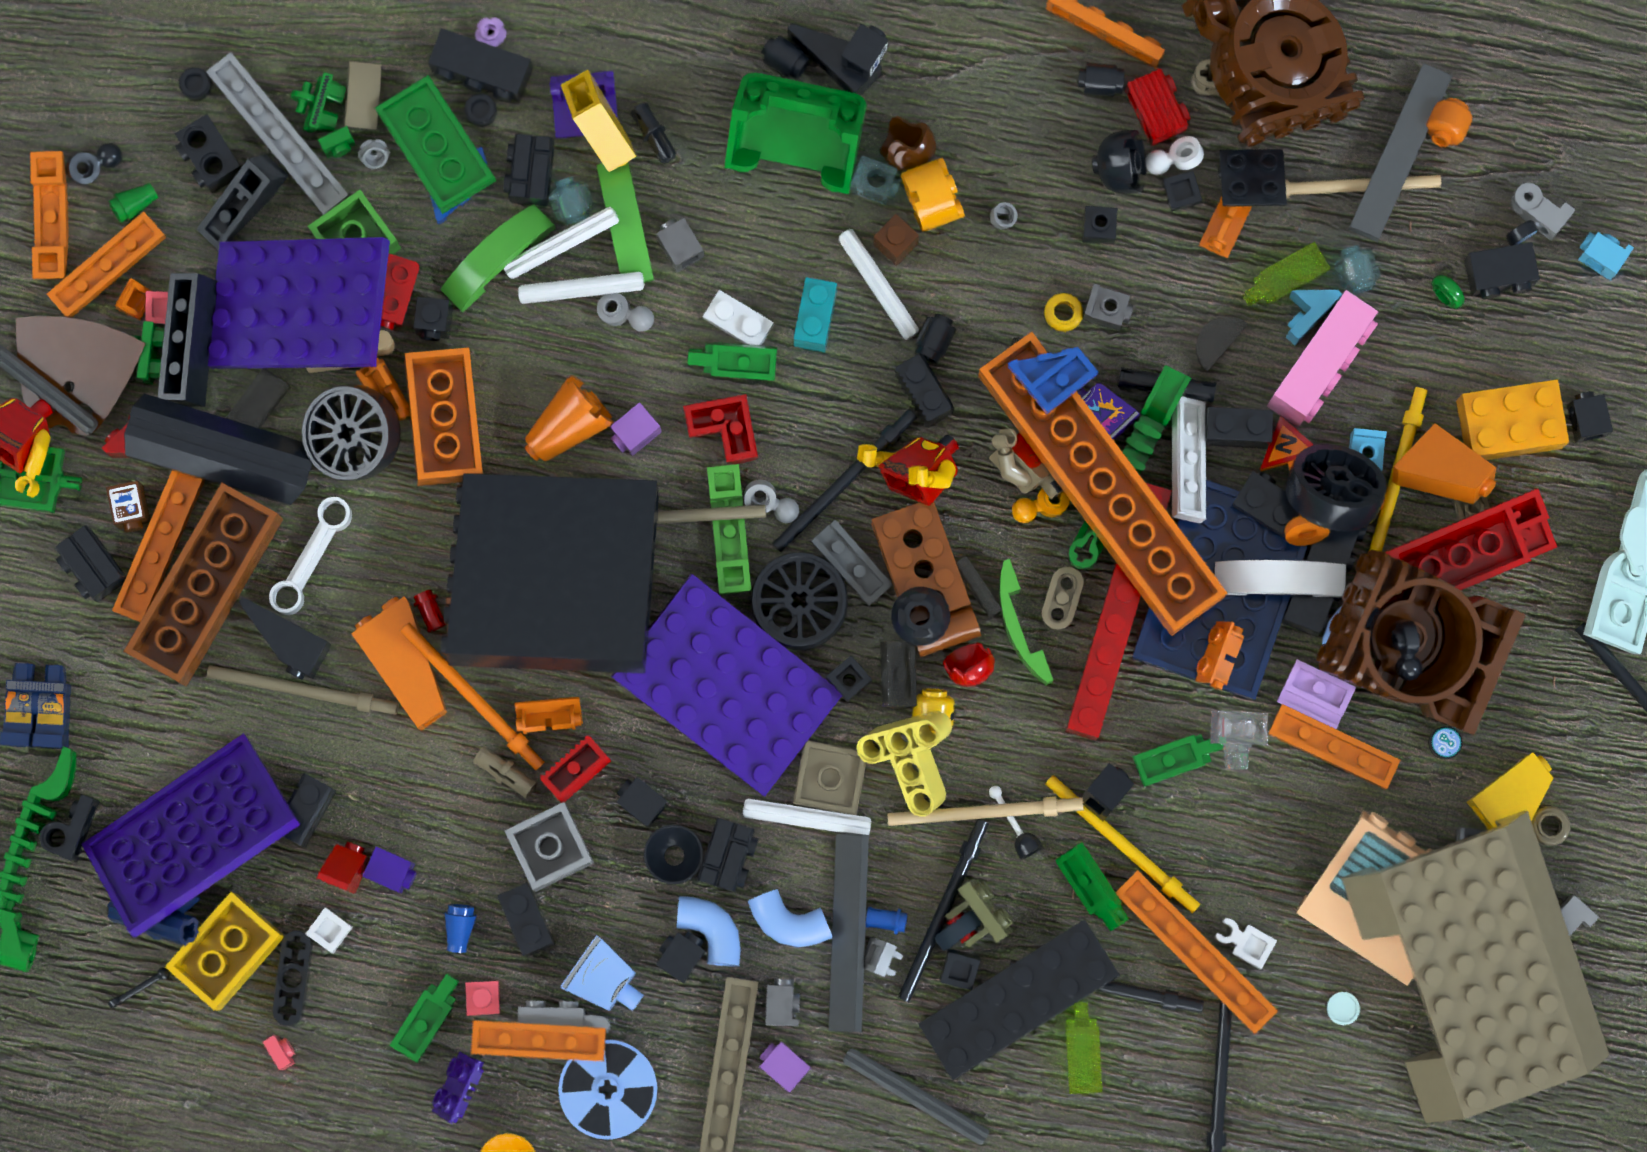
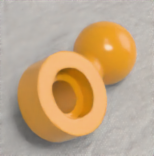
M1042 488L1034 501L1029 498L1018 499L1012 506V515L1020 523L1033 521L1038 512L1046 517L1055 518L1065 512L1070 499L1063 491L1057 496L1059 503L1053 504L1049 501V496Z

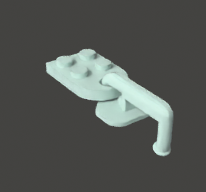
M1647 469L1638 478L1631 507L1625 514L1620 532L1621 544L1619 551L1610 555L1600 570L1583 635L1631 654H1641L1647 633Z

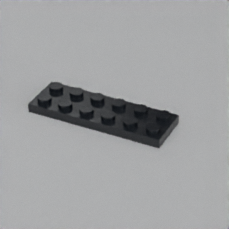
M1084 919L918 1025L954 1081L1115 980L1120 974Z

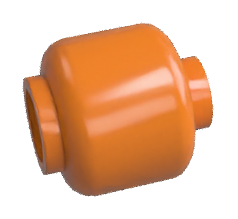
M1448 98L1436 103L1426 123L1428 127L1427 133L1436 145L1441 147L1460 144L1464 140L1473 118L1468 105L1456 98Z

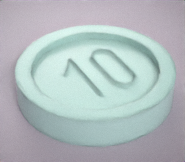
M1339 992L1330 997L1326 1010L1329 1018L1334 1023L1348 1025L1357 1019L1360 1013V1005L1352 994Z

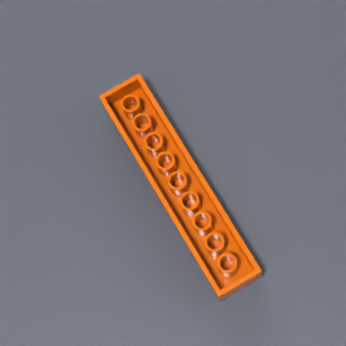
M1030 332L981 367L978 377L1169 634L1173 636L1224 599L1227 592L1076 391L1054 410L1046 414L1007 367L1010 361L1037 357V355L1048 353L1034 333Z

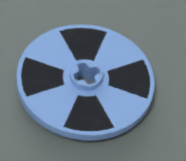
M605 1040L604 1061L568 1060L559 1080V1100L564 1114L578 1130L598 1139H616L636 1131L649 1118L657 1099V1080L650 1062L635 1047L616 1040ZM605 1080H610L611 1085L617 1086V1092L612 1093L611 1099H606L605 1094L599 1093V1087L604 1086Z

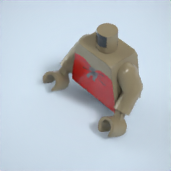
M1012 428L1001 429L999 431L1000 435H995L992 438L993 447L998 449L989 459L1000 469L1003 479L1014 484L1022 493L1026 494L1041 486L1051 500L1063 492L1021 433L1016 435Z

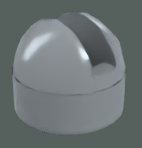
M1000 203L991 210L990 222L995 228L1007 229L1017 221V211L1010 203ZM997 216H1008V220H998Z

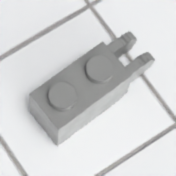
M526 1001V1007H518L517 1023L606 1028V1033H609L608 1031L611 1030V1022H609L608 1018L601 1015H586V1009L578 1008L579 1002L559 1001V1008H546V1001Z

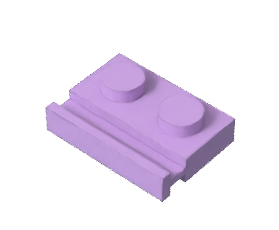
M1296 659L1276 702L1337 729L1356 687Z

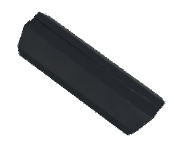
M145 393L133 405L124 433L125 455L130 458L220 485L224 483L235 490L285 505H292L304 491L309 471H311L313 464L307 456L302 441Z

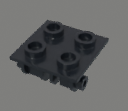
M1283 149L1219 150L1220 165L1218 167V177L1221 178L1223 206H1287Z

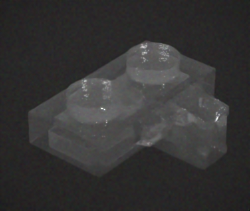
M1211 711L1210 744H1223L1225 769H1248V753H1250L1251 745H1268V713Z

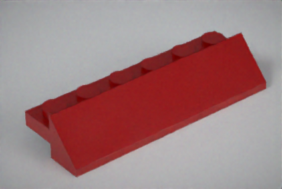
M1536 488L1385 551V553L1393 558L1405 561L1411 566L1423 569L1425 572L1437 576L1461 591L1532 561L1531 558L1557 548V544L1547 521L1550 517L1540 491ZM1403 589L1401 594L1389 598L1384 605L1390 601L1402 599L1406 589Z

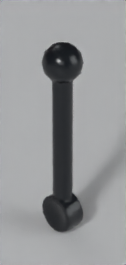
M165 967L160 968L156 975L109 1001L110 1008L112 1009L120 1005L123 1001L158 980L168 979L170 971Z

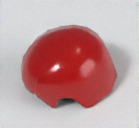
M979 642L954 650L943 661V666L949 678L955 684L963 687L977 686L985 682L994 672L995 658L990 649L986 648L985 650Z

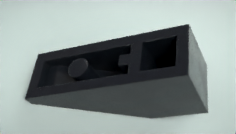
M791 24L787 28L788 37L799 48L804 50L805 54L844 91L861 96L882 75L880 63L869 80L841 65V55L850 41L795 24Z
M266 154L247 159L196 230L219 250L220 242H230L272 199L289 175Z
M242 597L239 601L240 605L279 660L288 666L285 672L300 680H303L305 675L314 679L332 645L328 641Z

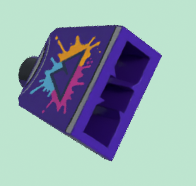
M1099 382L1088 392L1083 387L1077 391L1113 440L1118 438L1139 417L1140 413Z

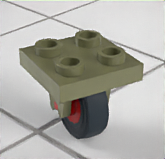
M975 878L958 889L965 898V901L945 915L949 926L937 934L935 940L943 951L948 950L959 941L962 944L965 943L969 948L988 933L998 943L1014 932L1010 927L1014 922L1003 907L997 909L991 900L994 894L984 881L978 883ZM970 906L972 909L964 914L963 911ZM981 925L985 926L981 931H976Z

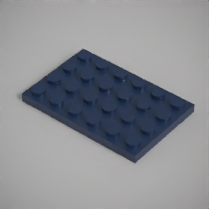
M1206 480V520L1202 523L1179 519L1177 524L1214 575L1215 562L1302 561L1308 546L1289 544L1280 535L1231 505L1240 491ZM1226 595L1224 599L1173 636L1169 634L1149 607L1132 659L1195 680L1198 662L1204 656L1209 643L1208 635L1217 621L1234 622L1235 626L1244 629L1242 635L1245 637L1237 658L1225 656L1224 660L1233 663L1234 666L1228 684L1223 685L1222 690L1254 701L1291 595Z

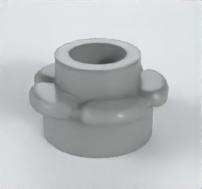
M380 139L364 141L360 146L361 150L358 152L360 161L371 169H378L384 166L390 155L387 144Z

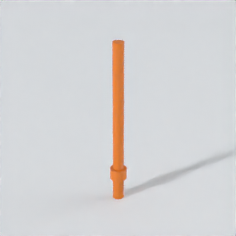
M410 622L400 630L508 742L506 746L514 754L519 753L535 771L544 764L545 761L527 744L529 740L521 732L516 733L452 666H449L448 661Z

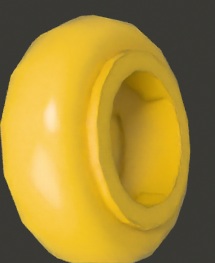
M1055 294L1047 301L1044 308L1046 322L1056 331H1072L1079 326L1083 319L1084 311L1082 304L1072 294ZM1060 304H1066L1072 308L1073 316L1067 321L1059 320L1054 314L1055 307Z

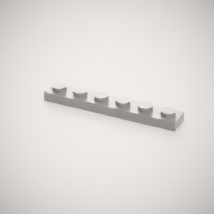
M231 52L206 71L213 82L323 215L350 197Z

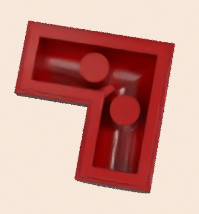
M746 394L683 406L689 438L721 432L727 464H741L758 458Z

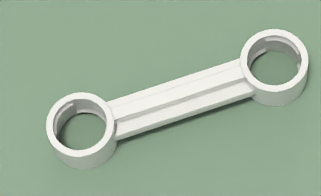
M329 497L321 502L317 512L320 522L286 581L278 582L272 587L269 600L272 607L279 613L292 615L302 608L304 604L302 590L335 532L344 530L349 526L352 520V511L343 499ZM331 504H340L345 508L346 516L344 521L338 525H328L323 518L324 511ZM283 587H293L298 592L297 603L288 609L280 608L276 602L277 592Z

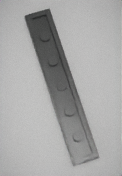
M1423 63L1348 230L1375 242L1379 241L1428 132L1427 120L1436 103L1442 100L1453 75Z
M865 834L836 835L829 1031L862 1032L869 835Z

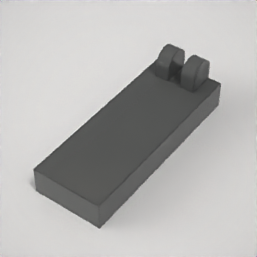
M836 520L828 524L810 541L824 558L838 570L842 578L867 606H870L893 585Z

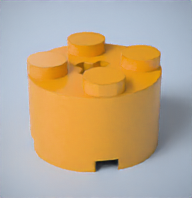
M943 157L901 173L909 203L911 202L914 216L922 232L965 217L959 199L956 200L955 193H958L952 175H949Z

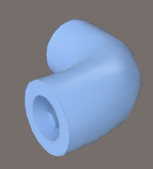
M778 889L748 900L753 917L762 931L779 944L799 948L819 944L832 938L821 908L806 914H793L784 906Z
M679 896L677 928L696 930L705 936L708 942L707 964L738 967L740 965L741 952L739 931L730 915L712 901L697 897Z

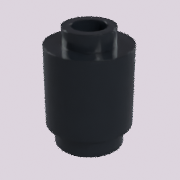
M781 35L776 39L771 37L761 52L765 55L763 59L765 64L785 77H793L796 80L801 77L810 62V58L805 55L806 52Z
M1087 62L1086 69L1080 68L1078 87L1084 88V94L1114 97V94H1122L1125 69L1117 68V65Z
M937 313L934 317L928 316L915 343L917 347L915 354L922 353L926 361L938 364L940 358H944L955 334L956 328L952 326L953 321Z

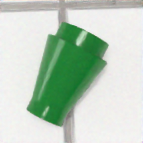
M148 182L142 186L113 194L114 198L110 199L108 203L120 223L126 220L130 222L152 202L156 201L158 196L152 185Z

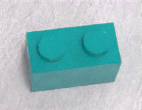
M805 278L794 334V347L826 352L837 295V283Z

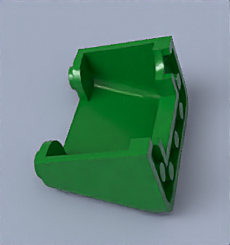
M748 73L741 80L732 108L724 168L748 172L758 166L760 159L820 171V182L826 189L832 192L849 194L867 103L862 96L852 92L763 73Z

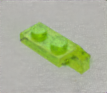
M1312 242L1261 271L1257 277L1253 278L1255 286L1246 290L1242 297L1248 307L1263 298L1269 304L1324 275L1331 268L1316 243Z
M1078 1002L1074 1005V1019H1068L1067 1028H1065L1069 1094L1102 1093L1099 1026H1097L1096 1018L1089 1019L1088 1002Z

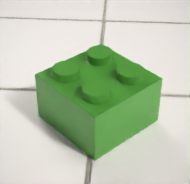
M358 190L308 225L315 239L384 237L390 240L389 254H394L401 249L394 235L361 190Z

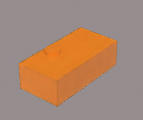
M469 347L405 353L404 363L417 486L463 482L464 474H483Z

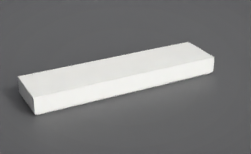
M1182 396L1172 415V517L1202 523L1206 520L1205 402Z

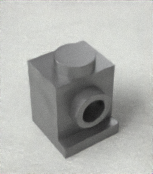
M1093 284L1083 320L1120 331L1122 322L1129 324L1134 305L1128 304L1129 295ZM1106 302L1114 303L1116 309L1108 311L1104 304Z
M774 979V985H767L766 1025L799 1027V1019H793V1013H799L800 993H794V980Z

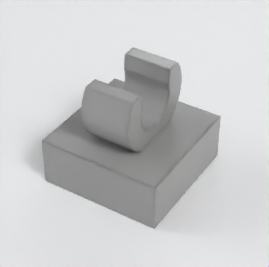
M870 937L865 949L864 970L885 977V974L895 976L896 971L889 969L892 957L901 960L903 956L895 951L897 946Z

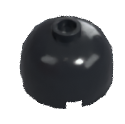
M1125 130L1110 134L1099 146L1098 155L1093 156L1094 174H1099L1101 182L1108 190L1123 194L1141 193L1145 184H1139L1140 174L1142 176L1146 175V155L1143 140H1136L1135 138L1139 134L1138 130Z

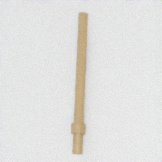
M1408 176L1401 190L1441 188V176ZM1371 178L1289 182L1288 179H1285L1286 195L1289 198L1290 195L1364 192Z
M1054 796L1043 797V801L935 809L925 817L916 816L911 811L888 813V825L896 826L1044 814L1045 817L1058 816L1059 812L1084 811L1083 797L1057 799Z

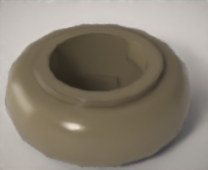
M1545 806L1538 809L1531 821L1538 842L1546 846L1561 844L1570 832V820L1567 814L1555 806ZM1551 816L1558 821L1559 830L1555 835H1547L1543 832L1541 823L1545 817Z

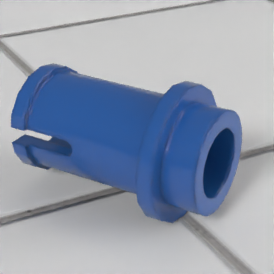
M868 907L866 927L892 930L896 935H898V932L905 933L908 913H903L902 909H898L896 912Z

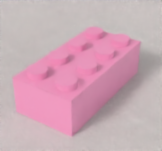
M1346 290L1281 383L1267 407L1298 428L1303 421L1310 423L1324 403V401L1319 399L1321 394L1327 398L1342 377V375L1337 373L1339 368L1344 372L1347 370L1360 351L1355 345L1359 343L1363 346L1378 325L1373 320L1378 311Z

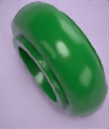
M1437 275L1433 278L1431 285L1437 298L1444 305L1452 309L1462 307L1465 298L1457 283L1445 275Z

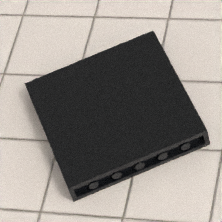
M464 474L463 485H458L456 491V502L460 504V514L454 515L453 532L457 534V544H452L450 549V562L454 564V573L448 574L447 592L451 594L450 604H445L444 623L448 624L447 635L443 634L441 638V654H446L449 666L645 673L660 495L657 480Z

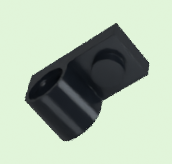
M81 794L80 799L75 800L71 806L69 818L72 821L70 826L59 822H52L43 827L39 837L42 847L59 857L78 862L83 848L81 844L87 838L100 801ZM62 830L65 833V841L61 846L54 847L51 840L52 835L56 831Z

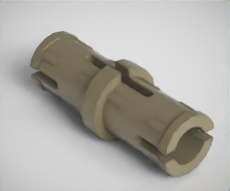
M486 746L479 750L473 760L475 765L493 775L498 784H506L525 799L532 794L538 784L536 780L515 768L514 762L511 760L505 761Z

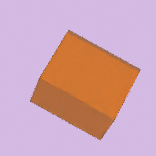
M130 278L115 308L141 321L146 311V291L151 290Z

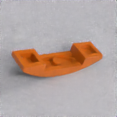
M63 151L30 152V175L34 190L35 246L32 247V279L66 278L68 260V195Z

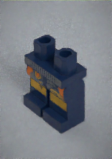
M15 663L12 680H6L3 732H0V745L62 749L63 746L69 748L71 685L66 683L65 666L46 665L44 682L34 681V664Z

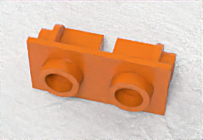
M1221 197L1199 246L1228 259L1252 206H1223Z
M377 358L376 367H363L355 372L362 385L380 392L389 400L398 415L399 421L410 416L409 404L383 358Z
M1216 622L1209 632V643L1206 652L1198 662L1195 682L1210 683V687L1222 690L1223 685L1228 684L1234 664L1224 659L1226 655L1237 658L1245 637L1242 635L1243 628L1235 626L1234 622Z
M579 697L515 702L517 732L523 731V734L546 731V727H552V730L569 728L576 730V726H582L583 724Z

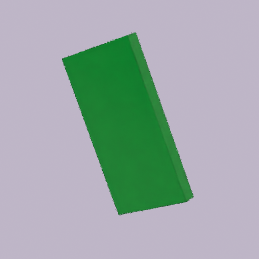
M429 75L375 107L377 114L442 214L496 182L495 176Z

